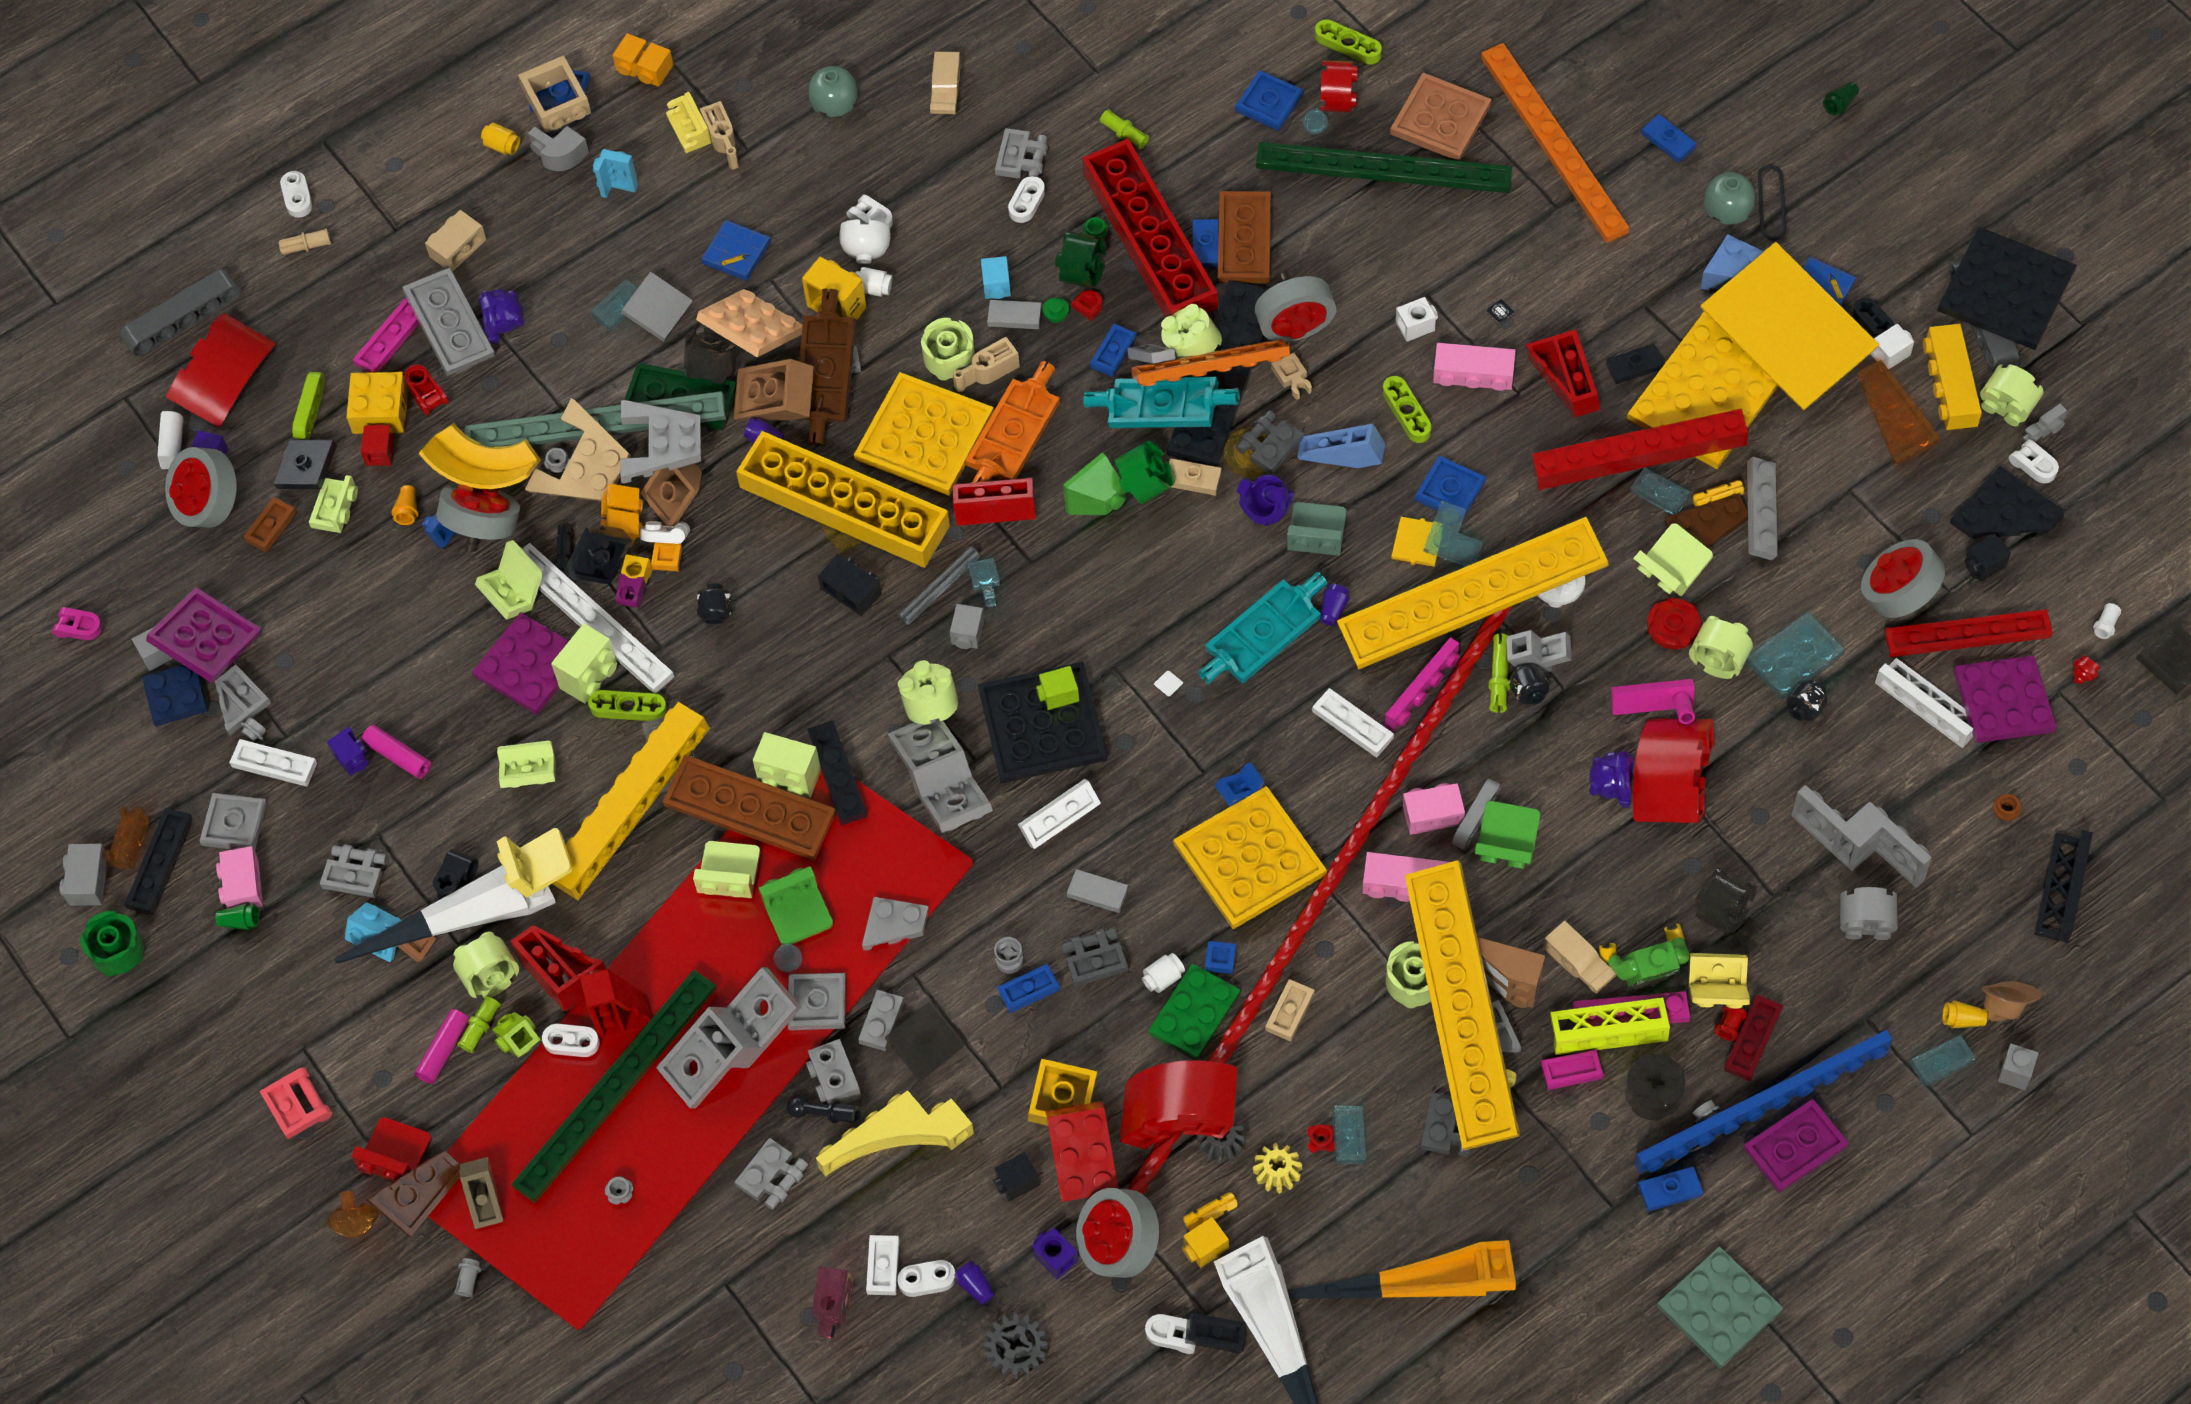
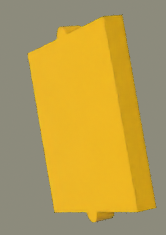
M1401 517L1391 559L1410 562L1411 565L1422 564L1435 567L1444 524L1428 522L1424 518L1417 520Z

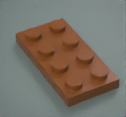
M1270 191L1219 192L1218 283H1228L1229 280L1242 283H1269Z

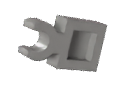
M2058 404L2041 416L2039 422L2030 425L2025 430L2027 434L2023 439L2025 441L2030 439L2036 442L2040 437L2044 438L2051 432L2053 434L2057 433L2065 424L2064 419L2067 410L2061 404Z

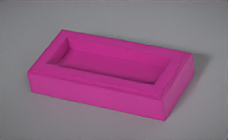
M1597 1049L1541 1060L1540 1064L1547 1090L1601 1080L1604 1077Z

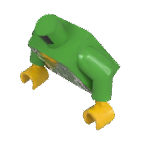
M1676 924L1677 928L1673 930H1668L1667 927L1664 928L1668 942L1636 950L1622 959L1617 956L1616 944L1609 943L1610 948L1599 946L1600 958L1605 963H1608L1620 979L1626 980L1628 987L1679 973V965L1685 964L1689 960V951L1685 944L1680 924Z

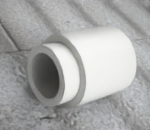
M862 267L860 272L856 271V274L862 279L864 294L880 297L883 295L889 296L893 281L892 275H888L886 271Z
M1175 954L1163 955L1143 970L1144 977H1142V981L1151 992L1155 990L1160 993L1180 979L1181 974L1185 972V968Z

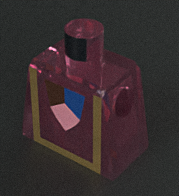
M819 1266L812 1306V1315L816 1320H819L817 1336L833 1339L836 1324L846 1323L854 1286V1279L846 1270ZM835 1303L831 1310H826L828 1305Z

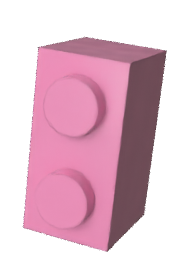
M1442 783L1435 786V788L1425 790L1416 788L1403 794V809L1410 835L1459 826L1465 818V810L1458 783L1451 785L1449 783Z
M253 847L219 852L220 863H216L218 878L222 879L223 887L218 890L221 904H226L227 908L249 902L251 905L255 904L258 908L263 907L259 861Z

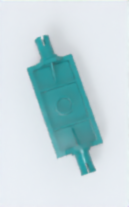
M1185 377L1178 381L1161 380L1152 386L1139 385L1134 379H1115L1114 388L1107 389V391H1085L1083 401L1085 408L1107 407L1109 409L1108 424L1110 428L1211 427L1216 405H1238L1239 401L1237 400H1240L1238 388L1218 389L1219 383L1216 377Z
M1315 572L1301 586H1290L1283 579L1205 645V650L1214 659L1198 671L1201 679L1207 678L1205 683L1211 684L1215 678L1226 670L1243 685L1320 620L1321 613L1313 607L1311 598L1328 585L1324 576L1322 575L1319 578L1321 574Z

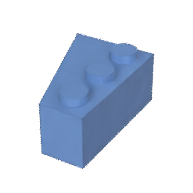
M1727 234L1703 272L1701 289L1709 291V288H1722L1764 251Z

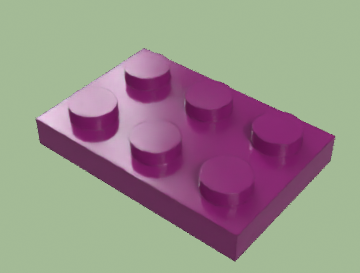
M1812 1099L1744 1144L1743 1150L1779 1194L1846 1149L1849 1143L1814 1099Z

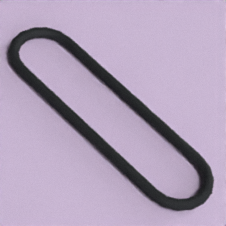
M1765 165L1758 171L1760 229L1764 237L1776 240L1783 237L1786 233L1783 173L1775 165ZM1769 168L1775 169L1780 177L1782 232L1777 236L1767 234L1764 229L1761 175L1765 169Z

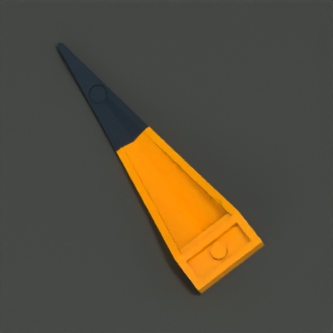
M1509 1240L1478 1242L1406 1266L1347 1280L1289 1289L1287 1292L1289 1299L1486 1296V1292L1516 1290V1281Z

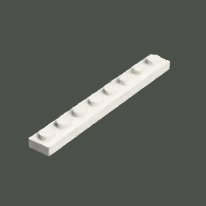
M529 543L523 548L526 555L542 572V579L538 589L578 626L581 627L585 623L610 638L616 660L652 693L656 694L674 678L673 672L534 546Z

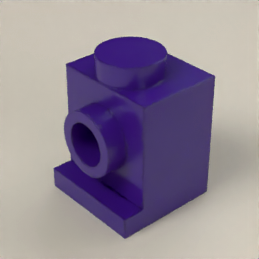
M349 726L327 741L332 755L349 776L367 767L368 760L364 756L367 750L360 740L355 738Z

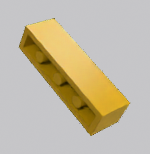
M1961 324L1929 327L1927 337L1923 338V350L1925 354H1929L1928 371L1930 376H1934L1933 392L1935 398H1939L1940 401L1938 407L1939 418L1941 421L1944 420L1946 430L1978 427L1982 412Z

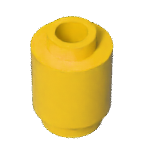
M494 122L489 126L486 125L481 133L484 146L504 155H514L520 145L521 139L516 135V132Z

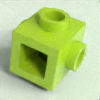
M515 1012L503 1016L497 1022V1026L492 1029L498 1037L495 1039L498 1047L504 1053L509 1051L518 1058L540 1041V1038L534 1031L536 1026L526 1015L522 1017Z

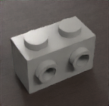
M840 1039L808 1051L810 1061L806 1062V1066L811 1078L817 1077L820 1085L815 1088L821 1103L826 1101L827 1105H830L832 1101L837 1100L845 1105L862 1098Z

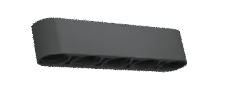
M1961 261L1950 263L1949 274L1951 280ZM1970 324L1990 371H1995L2001 364H2003L2002 368H2007L2009 364L2014 366L2019 364L2018 351L2013 341Z
M217 270L124 326L120 332V337L134 356H143L236 300L241 293V288L227 270Z

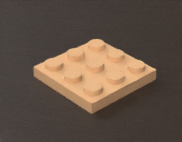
M745 289L698 311L696 318L703 325L756 357L802 335L803 325L797 322L795 318L782 313L774 305L764 302L756 297L754 293Z

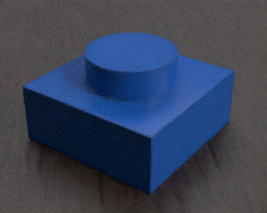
M1208 941L1205 971L1233 974L1236 944Z

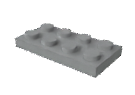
M450 267L403 286V293L447 376L494 357V351Z

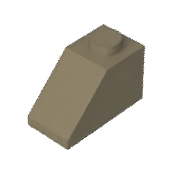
M488 1157L460 1164V1179L475 1229L503 1222L497 1188Z

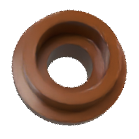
M2004 794L1997 797L1993 804L1994 814L2003 821L2015 820L2020 815L2022 809L2020 801L2012 794ZM2008 806L2011 811H2005L2002 807Z

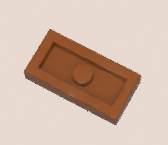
M273 497L243 536L245 542L267 553L297 514L295 507Z

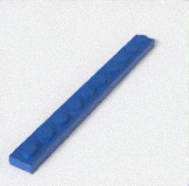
M1887 1030L1638 1153L1634 1165L1640 1174L1647 1170L1654 1172L1660 1169L1665 1161L1671 1158L1678 1160L1687 1155L1690 1151L1689 1149L1697 1145L1704 1147L1710 1144L1715 1139V1136L1723 1132L1725 1135L1736 1131L1740 1124L1748 1120L1754 1122L1760 1119L1765 1114L1764 1112L1772 1108L1775 1110L1781 1109L1790 1102V1099L1798 1095L1800 1098L1807 1096L1815 1089L1814 1087L1822 1083L1824 1085L1833 1083L1839 1078L1840 1074L1849 1071V1073L1857 1071L1864 1065V1062L1872 1058L1873 1060L1883 1058L1889 1052L1892 1038Z

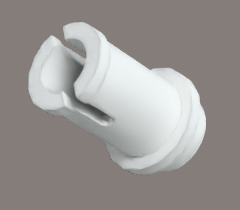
M2111 603L2104 606L2099 621H2096L2093 626L2097 637L2108 639L2114 635V626L2121 614L2120 607Z

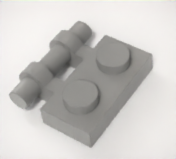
M1005 128L995 167V175L1020 179L1023 170L1029 172L1028 177H1038L1042 174V159L1047 154L1048 146L1046 143L1048 138L1045 135H1039L1037 141L1030 140L1029 131ZM1027 152L1033 153L1032 160L1025 159Z
M347 844L343 847L333 845L331 855L339 857V860H327L320 881L321 888L375 898L382 871L380 868H374L373 866L375 864L386 865L387 854L378 853L377 850L370 848L367 851L354 849V846ZM352 859L363 861L362 865L352 864L350 862L352 861Z
M769 1138L736 1179L735 1185L757 1201L767 1193L770 1196L764 1204L773 1210L779 1202L783 1203L787 1198V1192L792 1185L801 1180L803 1177L802 1172L808 1164L799 1158L793 1166L789 1165L788 1163L793 1158L792 1153ZM780 1173L785 1175L778 1186L772 1184Z

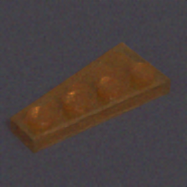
M1881 360L1859 371L1858 379L1895 466L1940 443L1941 437Z

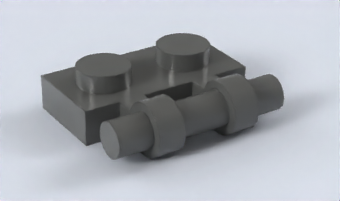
M1268 410L1264 416L1258 417L1255 421V426L1249 432H1245L1240 438L1241 442L1236 446V450L1241 454H1244L1248 449L1252 450L1253 453L1250 456V461L1272 475L1303 440V433L1284 420L1277 426L1272 425L1271 423L1276 418V415ZM1262 433L1268 435L1262 443L1259 442L1257 438Z
M1103 928L1095 930V934L1082 938L1075 936L1071 938V941L1061 944L1063 954L1071 952L1076 954L1066 958L1074 987L1128 971V965L1120 942L1108 944V941L1117 939L1115 928L1105 931ZM1094 945H1099L1100 947L1095 950L1084 952V948L1091 947Z
M1437 1093L1431 1094L1421 1149L1449 1155L1451 1144L1459 1146L1458 1154L1460 1156L1468 1157L1471 1149H1462L1460 1135L1454 1132L1456 1116L1451 1096Z

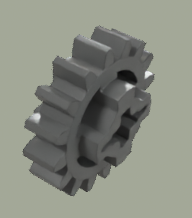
M1014 1314L1012 1321L1003 1316V1324L999 1325L994 1322L992 1325L995 1332L986 1333V1338L990 1341L984 1343V1350L989 1352L986 1354L987 1362L994 1361L992 1364L994 1371L1002 1368V1375L1005 1378L1009 1372H1013L1015 1379H1018L1019 1372H1023L1026 1377H1029V1369L1033 1368L1038 1371L1040 1369L1038 1360H1046V1354L1042 1352L1048 1350V1343L1043 1341L1046 1338L1045 1331L1038 1332L1040 1328L1038 1322L1030 1325V1318L1027 1315L1023 1321L1019 1320L1018 1314ZM1028 1333L1034 1338L1036 1346L1027 1341ZM1017 1343H1021V1347L1017 1346L1015 1350H1011V1346H1016ZM997 1347L1005 1352L1004 1359L998 1355Z

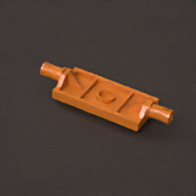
M1041 361L1035 374L1028 381L1020 382L1012 379L965 460L966 466L978 470L971 483L990 482L993 477L1000 480L1017 479L1060 404V397L1052 395L1046 390V384L1055 372V367L1052 364L1048 363L1045 368L1046 361Z

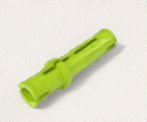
M1499 634L1493 636L1492 679L1489 680L1488 687L1491 690L1489 709L1495 713H1498V706H1500L1501 713L1507 710V691L1510 689L1508 680L1509 662L1507 658V636L1509 635L1502 634V641L1499 640Z

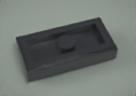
M1655 343L1606 359V366L1616 385L1659 371L1665 364Z
M1190 1312L1187 1315L1185 1343L1242 1353L1244 1351L1246 1323Z

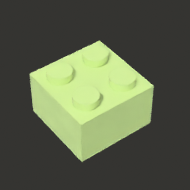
M584 623L553 660L551 665L559 688L586 704L589 696L595 691L600 690L603 681L615 672L617 660L610 638Z
M764 732L753 758L758 781L810 799L821 774L816 747Z

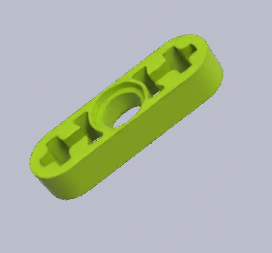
M1321 20L1316 24L1315 39L1319 44L1365 64L1372 65L1380 61L1382 46L1377 40L1331 20ZM1351 38L1355 43L1351 46H1346L1341 41Z
M310 371L307 375L293 422L292 433L295 439L309 440L325 389L324 373Z
M1399 376L1388 377L1383 383V396L1411 441L1416 443L1427 441L1431 436V422L1405 380ZM1393 386L1395 389H1399V399L1396 392L1394 390H1390V387ZM1410 405L1414 408V411L1410 414H1404L1400 411V407ZM1414 420H1416V424L1420 429L1424 428V432L1420 433L1419 430H1415Z
M597 690L588 698L590 711L598 718L659 721L667 713L665 699L659 694ZM600 700H605L606 704H603L602 708H597ZM614 700H615V708H616V709H613V708H612V705H614V703H613ZM630 700L635 703L634 708L630 711H623L620 708L624 701ZM640 702H643V705H644V706H642V711H640V710H641ZM657 703L659 707L652 712L650 708Z

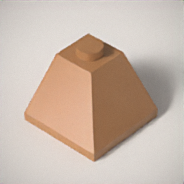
M695 463L673 470H668L667 467L654 471L640 494L666 526H675L699 491L702 471Z

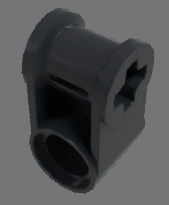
M453 849L447 852L439 871L433 879V887L437 892L439 900L469 884L477 872L479 863L477 858Z

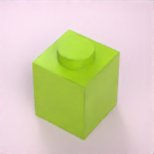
M1071 666L1039 674L1040 685L1036 686L1040 702L1045 701L1048 710L1079 702L1078 687Z

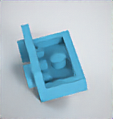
M603 149L600 157L595 159L593 172L596 174L597 187H599L601 197L607 198L611 187L636 192L639 184L631 155L621 151L614 152Z
M366 902L347 918L345 939L355 945H359L402 920ZM397 946L372 954L391 962L394 959Z

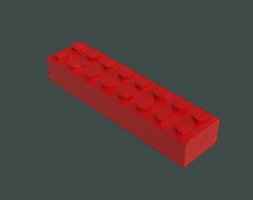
M1129 139L1082 157L1085 179L1165 318L1172 316L1190 304H1196L1206 313L1217 310L1218 292Z

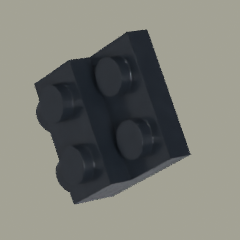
M602 525L599 530L586 527L563 572L568 578L610 585L633 540L620 528Z

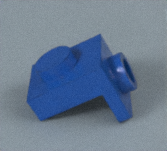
M1247 763L1240 773L1219 779L1215 787L1229 807L1259 791L1264 785V780L1252 763Z

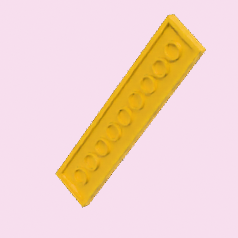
M1584 517L1339 619L1337 623L1359 670L1609 566L1608 560L1587 517Z
M1457 860L1406 874L1407 890L1462 1149L1468 1150L1519 1137L1518 1123L1461 862Z

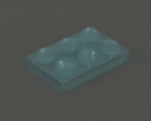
M1807 612L1751 653L1746 663L1783 700L1794 690L1799 682L1810 680L1841 657L1845 649Z

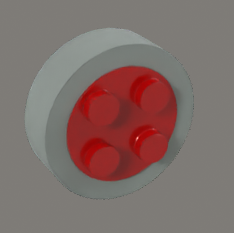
M1288 273L1280 274V283L1264 292L1255 305V314L1262 334L1272 341L1282 339L1284 342H1290L1309 337L1326 327L1336 314V305L1327 282L1311 276L1290 279Z
M190 447L182 450L173 459L167 473L165 485L166 500L173 517L185 526L207 528L221 524L228 517L235 502L237 487L234 468L224 453L216 449Z
M453 484L442 489L436 516L438 521L446 528L468 536L465 550L475 552L478 539H503L514 534L520 505L513 497L496 488L479 489L461 484Z
M1918 539L1905 540L1889 547L1872 561L1863 575L1861 591L1873 608L1884 617L1897 618L1910 614L1919 608L1926 610L1930 606L1929 600L1936 594L1944 580L1945 566L1939 556L1925 541Z
M1106 1188L1093 1194L1083 1206L1077 1222L1076 1240L1083 1262L1091 1271L1101 1276L1128 1278L1142 1272L1154 1257L1159 1240L1158 1218L1151 1202L1143 1194L1127 1189Z

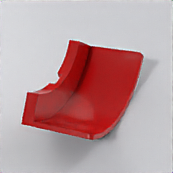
M222 313L209 327L206 339L200 338L191 351L190 355L194 358L190 360L185 370L180 369L166 398L211 424L220 427L223 425L244 386L265 357L275 348L276 343L227 314Z
M1648 719L1641 733L1634 768L1633 819L1635 821L1699 823L1704 817L1706 778L1701 777L1702 766H1708L1711 752L1715 746L1714 719H1694L1690 724H1682L1679 719Z
M1191 1060L1164 1063L1137 1073L1125 1084L1120 1142L1147 1149L1153 1143L1171 1137V1132L1184 1130L1185 1135H1205L1222 1139L1234 1123L1237 1068L1233 1065L1219 1062Z

